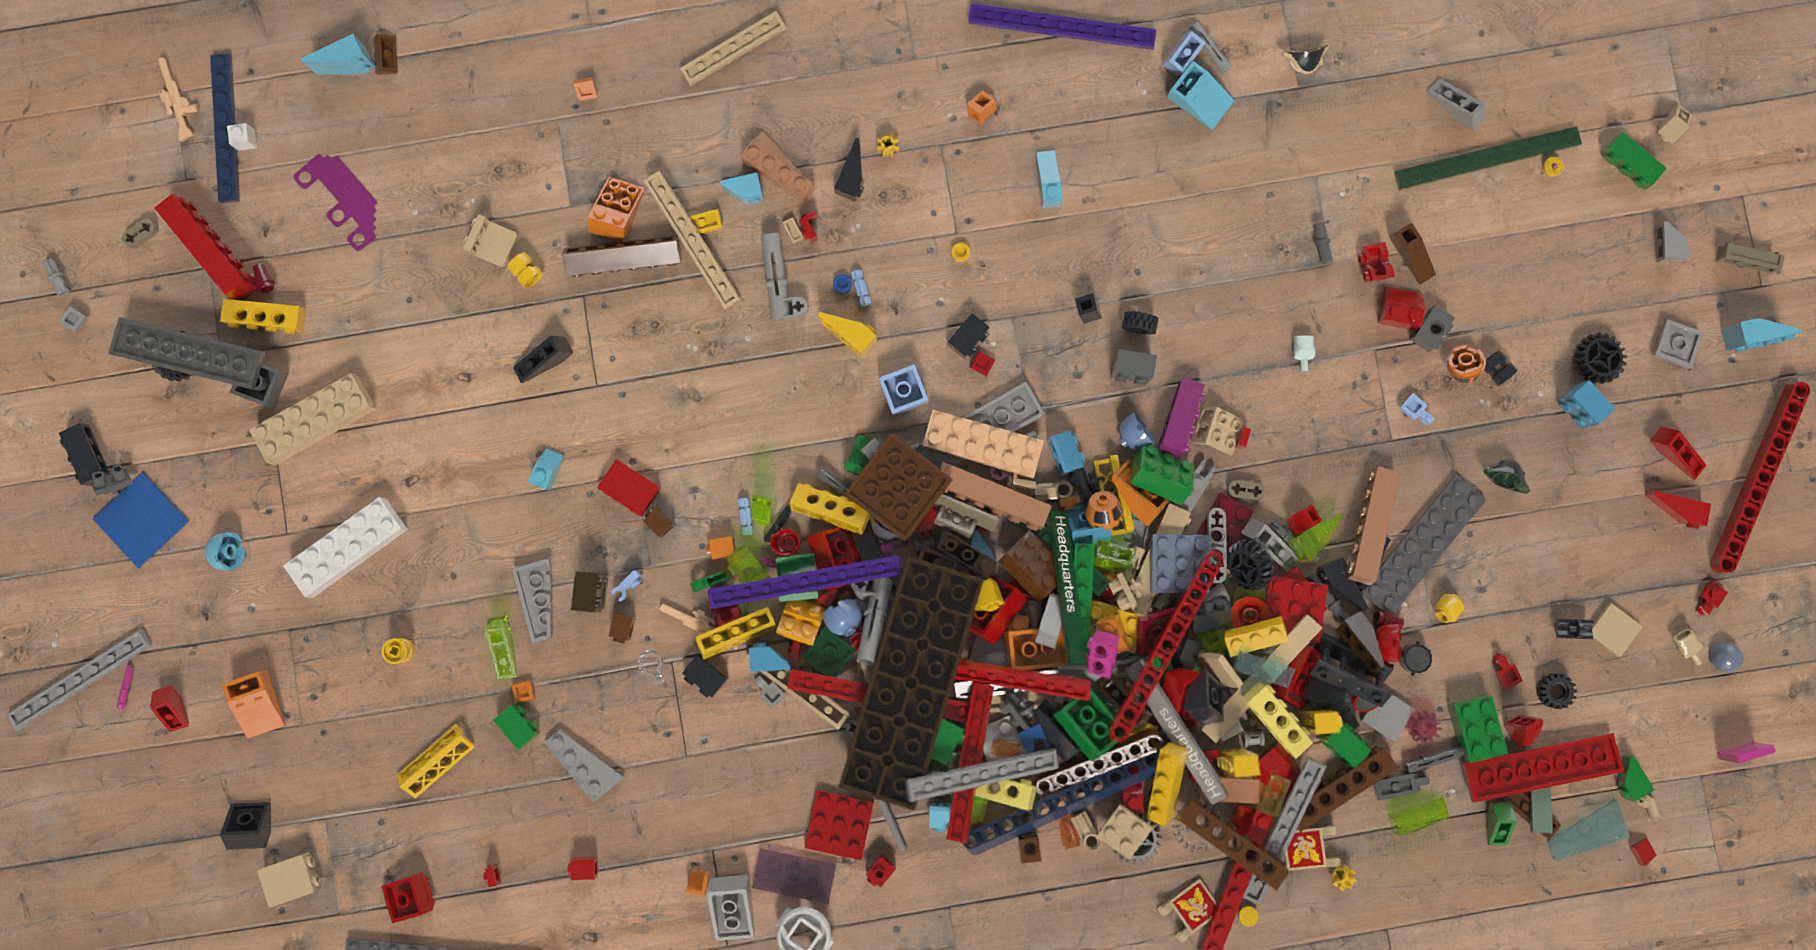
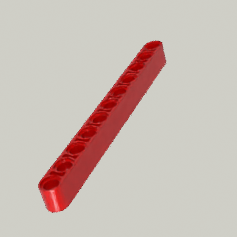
M1805 382L1789 384L1783 389L1711 559L1710 567L1715 573H1731L1735 571L1810 395V387ZM1759 474L1762 476V480H1761V481L1759 480V477H1758ZM1752 491H1753V493H1754V495H1755V496H1754V499H1753L1752 496H1751V492H1752ZM1744 509L1747 510V516L1744 514ZM1737 526L1740 528L1739 534L1736 530ZM1730 543L1732 544V547H1733V548H1732V551H1730V549H1729V544H1730ZM1722 561L1725 562V568L1722 567Z
M1212 551L1201 559L1109 726L1108 736L1111 740L1115 742L1124 741L1131 733L1223 564V557L1219 552ZM1210 556L1215 558V566L1209 563L1208 559ZM1200 573L1206 575V583L1200 581ZM1191 590L1197 592L1198 597L1196 600L1191 598ZM1182 607L1188 609L1187 617L1181 614ZM1172 624L1178 625V634L1172 632ZM1163 641H1167L1170 644L1168 651L1162 648ZM1154 658L1160 660L1161 665L1159 668L1153 666L1152 661ZM1144 675H1148L1151 678L1149 686L1143 682ZM1135 692L1140 693L1142 696L1140 703L1135 702L1133 699ZM1126 709L1132 712L1130 720H1126L1124 717ZM1116 727H1120L1123 731L1120 738H1117L1114 734Z

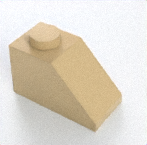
M1677 104L1659 126L1658 133L1660 138L1673 144L1690 128L1693 114L1680 104Z

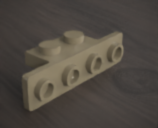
M944 494L934 505V507L940 509L934 522L935 524L969 539L976 525L993 532L999 522L998 517Z

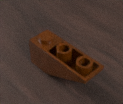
M1413 223L1408 224L1389 237L1419 285L1436 275L1423 239Z

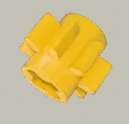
M883 133V138L881 140L877 139V144L881 145L877 147V152L882 151L883 157L886 155L893 157V152L899 151V148L895 146L899 143V139L894 140L892 133L890 136H886ZM888 143H891V146H888V148H885V145H887Z
M1345 864L1342 868L1336 867L1333 873H1331L1334 879L1332 884L1336 887L1338 886L1342 891L1345 888L1352 889L1354 883L1357 882L1354 877L1356 872Z

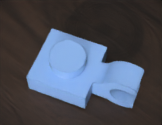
M1414 393L1399 407L1413 421L1418 417L1426 426L1435 419L1424 410L1428 405Z
M634 570L611 593L615 594L617 591H621L622 597L618 600L620 602L624 601L627 597V590L637 587L643 575L638 570Z

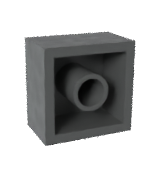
M1118 349L1113 357L1111 378H1115V381L1123 383L1126 380L1134 381L1135 385L1144 386L1145 383H1149L1154 378L1157 355Z
M262 364L254 390L232 385L229 393L274 409L288 373Z

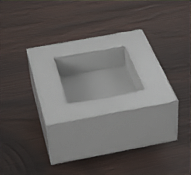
M69 306L58 322L73 332L78 333L89 317L74 307Z

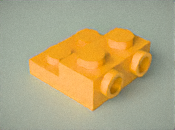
M804 600L787 601L776 634L813 646L826 608L817 601L812 603Z

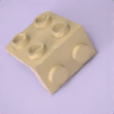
M478 214L477 218L472 221L469 236L467 235L463 241V249L475 257L499 267H504L518 235L516 232L490 222L486 217Z

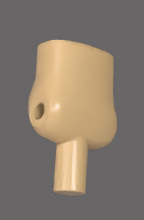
M1687 629L1675 635L1673 640L1677 645L1680 655L1685 659L1691 657L1696 666L1701 665L1702 660L1698 652L1703 649V645L1697 639L1694 631Z

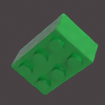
M1143 444L1132 457L1130 484L1183 505L1193 492L1194 464L1161 451L1154 446Z
M1092 690L1089 701L1072 698L1053 715L1090 761L1100 758L1118 742L1111 740L1108 736V729L1114 717ZM1116 727L1114 734L1117 738H1120L1123 731L1120 727Z
M1481 695L1447 704L1457 743L1464 751L1462 761L1473 763L1508 754L1493 696Z

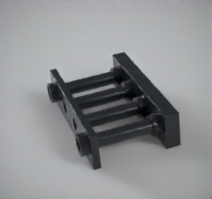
M1324 632L1321 634L1320 643L1315 642L1313 647L1316 651L1322 653L1321 660L1319 659L1310 671V675L1382 708L1392 696L1391 692L1383 689V682L1394 670V665L1383 660L1384 667L1376 675L1372 676L1346 642ZM1329 657L1339 661V668L1329 664ZM1347 665L1357 670V676L1347 672ZM1365 674L1375 678V685L1365 681Z

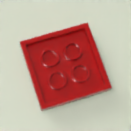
M1273 577L1271 579L1272 581L1267 585L1265 603L1270 612V619L1282 616L1287 634L1306 614L1322 627L1328 585L1281 577ZM1321 630L1314 636L1311 642L1320 643Z
M817 789L805 849L862 861L874 801Z

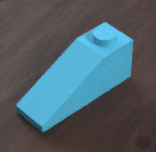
M1055 150L1036 152L1042 208L1061 206L1063 199Z

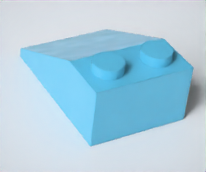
M354 34L301 58L302 62L315 74L358 75L367 73L371 68L375 67L366 47Z

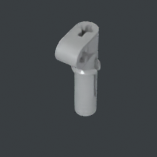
M768 233L761 235L767 280L765 286L768 288L771 320L783 321L805 317L809 309L807 301L802 297L788 298L786 287L788 280L785 279L780 234ZM772 255L775 256L779 295H776ZM792 302L793 308L797 307V304L800 303L804 308H801L800 312L793 309L794 315H790L788 303Z
M888 578L851 584L858 599L869 601L868 608L864 611L865 622L857 655V662L862 665L874 666L876 663L884 621L888 619L886 612L892 588V581Z

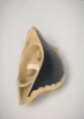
M1329 44L1281 52V55L1289 60L1295 71L1309 74L1314 72L1319 65H1323V54L1329 48Z

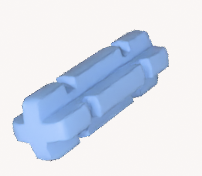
M854 270L851 272L852 280H855L853 283L857 296L860 297L861 307L871 304L869 296L867 297L868 290L864 279L862 280V271Z
M740 498L738 499V507L741 508L739 514L741 525H743L742 534L745 536L752 535L754 530L753 526H751V510L748 508L750 505L749 499Z

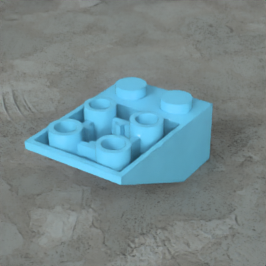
M1192 61L1167 96L1168 99L1210 130L1214 129L1234 103V99L1211 74L1194 61Z
M1757 318L1721 329L1726 350L1735 349V353L1751 348H1759L1768 344H1777L1794 339L1795 334L1801 333L1802 329Z

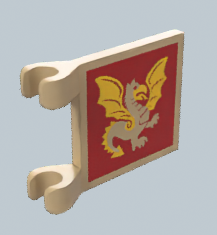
M1329 825L1307 828L1302 832L1296 830L1285 852L1287 869L1293 871L1341 866L1340 858H1326L1323 835H1336V827Z
M1199 878L1172 899L1159 906L1157 910L1163 916L1167 915L1172 909L1175 910L1186 928L1177 932L1175 936L1180 942H1184L1212 919L1217 902Z

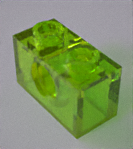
M745 545L726 558L729 563L727 568L734 576L738 574L740 583L771 578L766 569ZM751 567L747 572H744L746 568Z

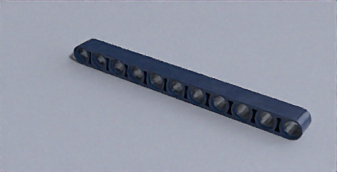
M1155 752L1035 802L1033 803L1032 810L1020 809L968 833L967 843H963V845L970 854H981L1149 779L1156 774L1159 756ZM1151 761L1157 762L1154 766H1148ZM1139 769L1138 773L1130 774L1131 770ZM1121 777L1120 781L1112 782L1113 778ZM1097 785H1103L1102 789L1094 790ZM1079 793H1085L1084 797L1076 798ZM1061 801H1067L1066 805L1058 806ZM1043 809H1049L1047 814L1041 815ZM1031 817L1029 822L1023 823L1024 818ZM1013 825L1011 830L1005 831L1006 826ZM990 833H995L993 838L987 839ZM977 840L975 846L969 847L972 841Z

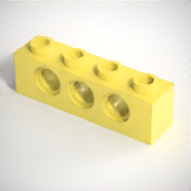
M1258 682L1241 698L1284 749L1296 759L1313 744L1309 738L1310 733L1303 726L1300 728L1297 724L1299 720L1294 714L1288 713L1285 710L1287 708L1286 704L1281 699L1274 697L1275 691L1268 684L1264 686ZM1269 701V706L1264 708L1265 703ZM1281 715L1280 721L1276 722L1277 717ZM1293 729V733L1288 736L1289 731Z
M1013 779L998 782V791L993 790L992 783L976 788L975 796L1024 810H1032L1037 786L1032 785V781L1021 779L1020 781ZM1013 785L1018 789L1015 797L1010 792Z

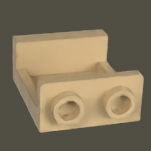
M309 852L257 870L268 908L321 889V880L314 868L315 860L313 856H310Z

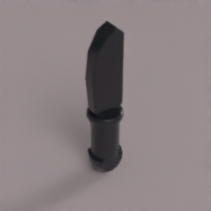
M790 505L785 507L775 523L772 524L770 530L764 535L765 542H770L772 534L778 532L781 529L780 527L787 521L792 512Z

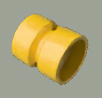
M526 252L515 256L507 265L508 270L513 276H518L517 280L524 289L533 286L543 276V272L536 264L532 265L533 260Z
M405 638L390 639L382 647L384 660L391 664L406 663L415 654L414 644Z

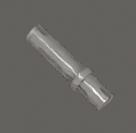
M1199 21L1194 23L1189 30L1206 42L1203 46L1204 50L1221 73H1225L1232 65L1229 64L1211 40L1212 36L1205 32Z

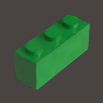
M1623 132L1614 137L1601 153L1608 163L1616 166L1621 174L1628 176L1637 187L1644 190L1654 185L1667 169Z

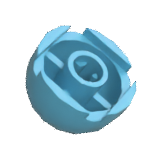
M233 532L214 535L205 546V558L208 564L214 569L221 571H233L235 568H239L245 557V548L241 549L240 543L243 542L242 538Z

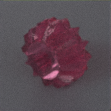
M1423 711L1421 714L1416 712V718L1410 717L1413 723L1407 724V727L1412 728L1408 734L1414 735V741L1418 742L1420 740L1421 744H1426L1427 741L1433 743V737H1440L1437 731H1442L1443 729L1437 727L1441 721L1435 719L1436 715L1434 713L1429 714L1428 711ZM1423 724H1426V725H1425V727H1427V730H1426V731H1424V730H1423L1424 728H1422V725H1423Z

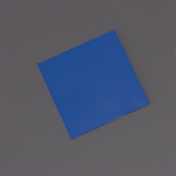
M141 473L132 482L133 484L128 485L119 496L115 497L93 518V521L137 568L145 564L189 522L144 473Z

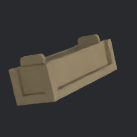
M1732 241L1725 243V246H1720L1718 249L1716 260L1718 262L1770 274L1782 270L1785 255H1779V252L1770 253L1732 244Z

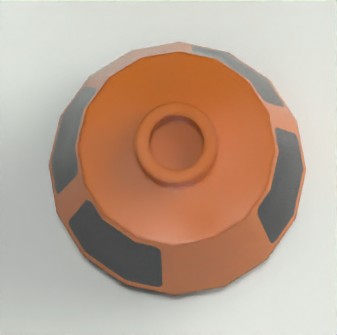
M1468 345L1454 348L1446 360V367L1451 377L1463 384L1474 382L1486 366L1484 355L1480 349L1477 351L1473 348H1468Z
M1101 491L1090 497L1085 510V516L1092 527H1104V530H1107L1119 524L1124 510L1113 493Z

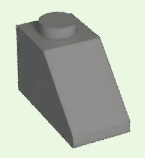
M1668 221L1656 225V263H1680L1687 260L1690 253L1687 239Z

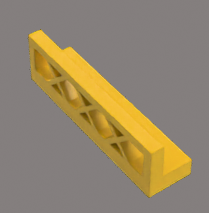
M1112 455L1109 459L1094 461L1096 478L1101 476L1105 479L1103 483L1102 480L1098 481L1099 491H1104L1103 486L1106 481L1113 484L1115 488L1113 494L1116 493V497L1124 510L1123 516L1120 519L1124 529L1113 531V528H1111V536L1133 532L1135 528L1131 511L1115 483L1109 478L1110 475L1113 476L1120 468L1118 455ZM1109 463L1110 473L1107 477L1100 473L1098 465Z
M455 724L396 775L399 787L416 799L475 747L474 743L463 735L461 728ZM461 742L467 745L462 750H455V747ZM451 756V760L447 763H440L443 757ZM436 769V773L432 776H425L428 770ZM421 782V786L415 791L410 788L413 783Z

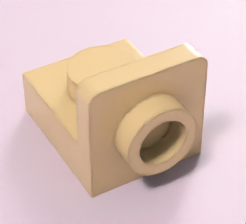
M1012 473V476L1007 478L1006 487L1033 497L1036 482L1017 479V474Z

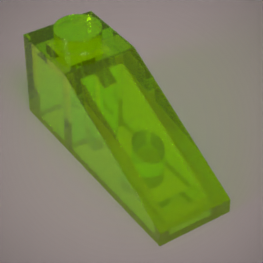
M753 494L751 520L756 521L755 525L766 527L767 524L772 525L777 502L771 498Z
M1342 513L1288 541L1299 562L1305 559L1309 562L1318 557L1317 553L1324 549L1342 519Z
M508 616L489 618L484 631L497 679L515 678L518 674Z
M1442 797L1389 813L1388 817L1393 833L1402 836L1424 829L1450 817L1445 799Z

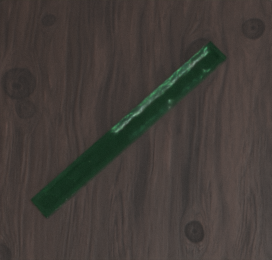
M1575 126L1397 170L1394 172L1398 190L1400 191L1577 147L1582 144L1578 127Z

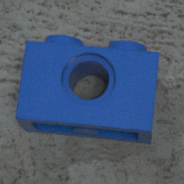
M1039 722L1031 725L1027 730L1022 729L1018 731L1027 754L1051 749L1043 727ZM1036 740H1042L1043 748L1035 750L1033 743Z

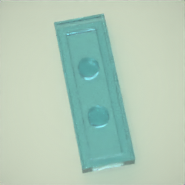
M1239 651L1233 667L1235 671L1289 688L1295 671L1291 667L1243 651Z

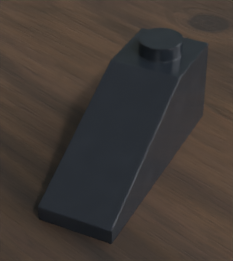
M857 137L834 187L835 194L856 202L857 197L861 198L864 191L860 139Z
M551 335L513 368L520 383H525L561 364L574 352L566 337Z
M1337 557L1317 567L1319 570L1318 576L1323 583L1325 582L1328 587L1360 611L1369 610L1356 582L1347 579L1349 573L1347 572V564L1343 557Z
M1045 698L1035 711L1051 748L1056 749V754L1066 762L1081 748L1053 716L1058 710Z

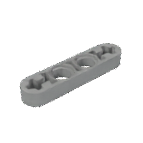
M1213 508L1207 513L1209 553L1214 550H1219L1222 553L1223 564L1219 570L1222 576L1218 577V580L1215 577L1213 583H1222L1227 575L1226 514L1221 508ZM1215 511H1217L1218 515H1221V519L1217 520V525L1221 524L1222 528H1211V525H1215V519L1211 517L1215 514ZM1215 530L1219 531L1222 535L1221 540L1218 542L1214 541L1211 537L1212 532ZM1211 556L1209 557V563L1211 565L1212 563L1216 564V561Z

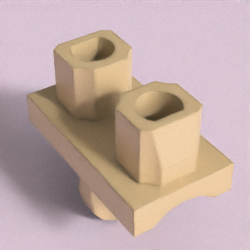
M1122 573L1117 574V579L1110 582L1109 587L1113 595L1121 591L1124 592L1125 596L1116 600L1121 611L1129 608L1134 611L1138 607L1133 593H1135L1137 598L1141 597L1140 590L1144 586L1142 582L1136 583L1134 578L1129 580L1131 586H1128Z

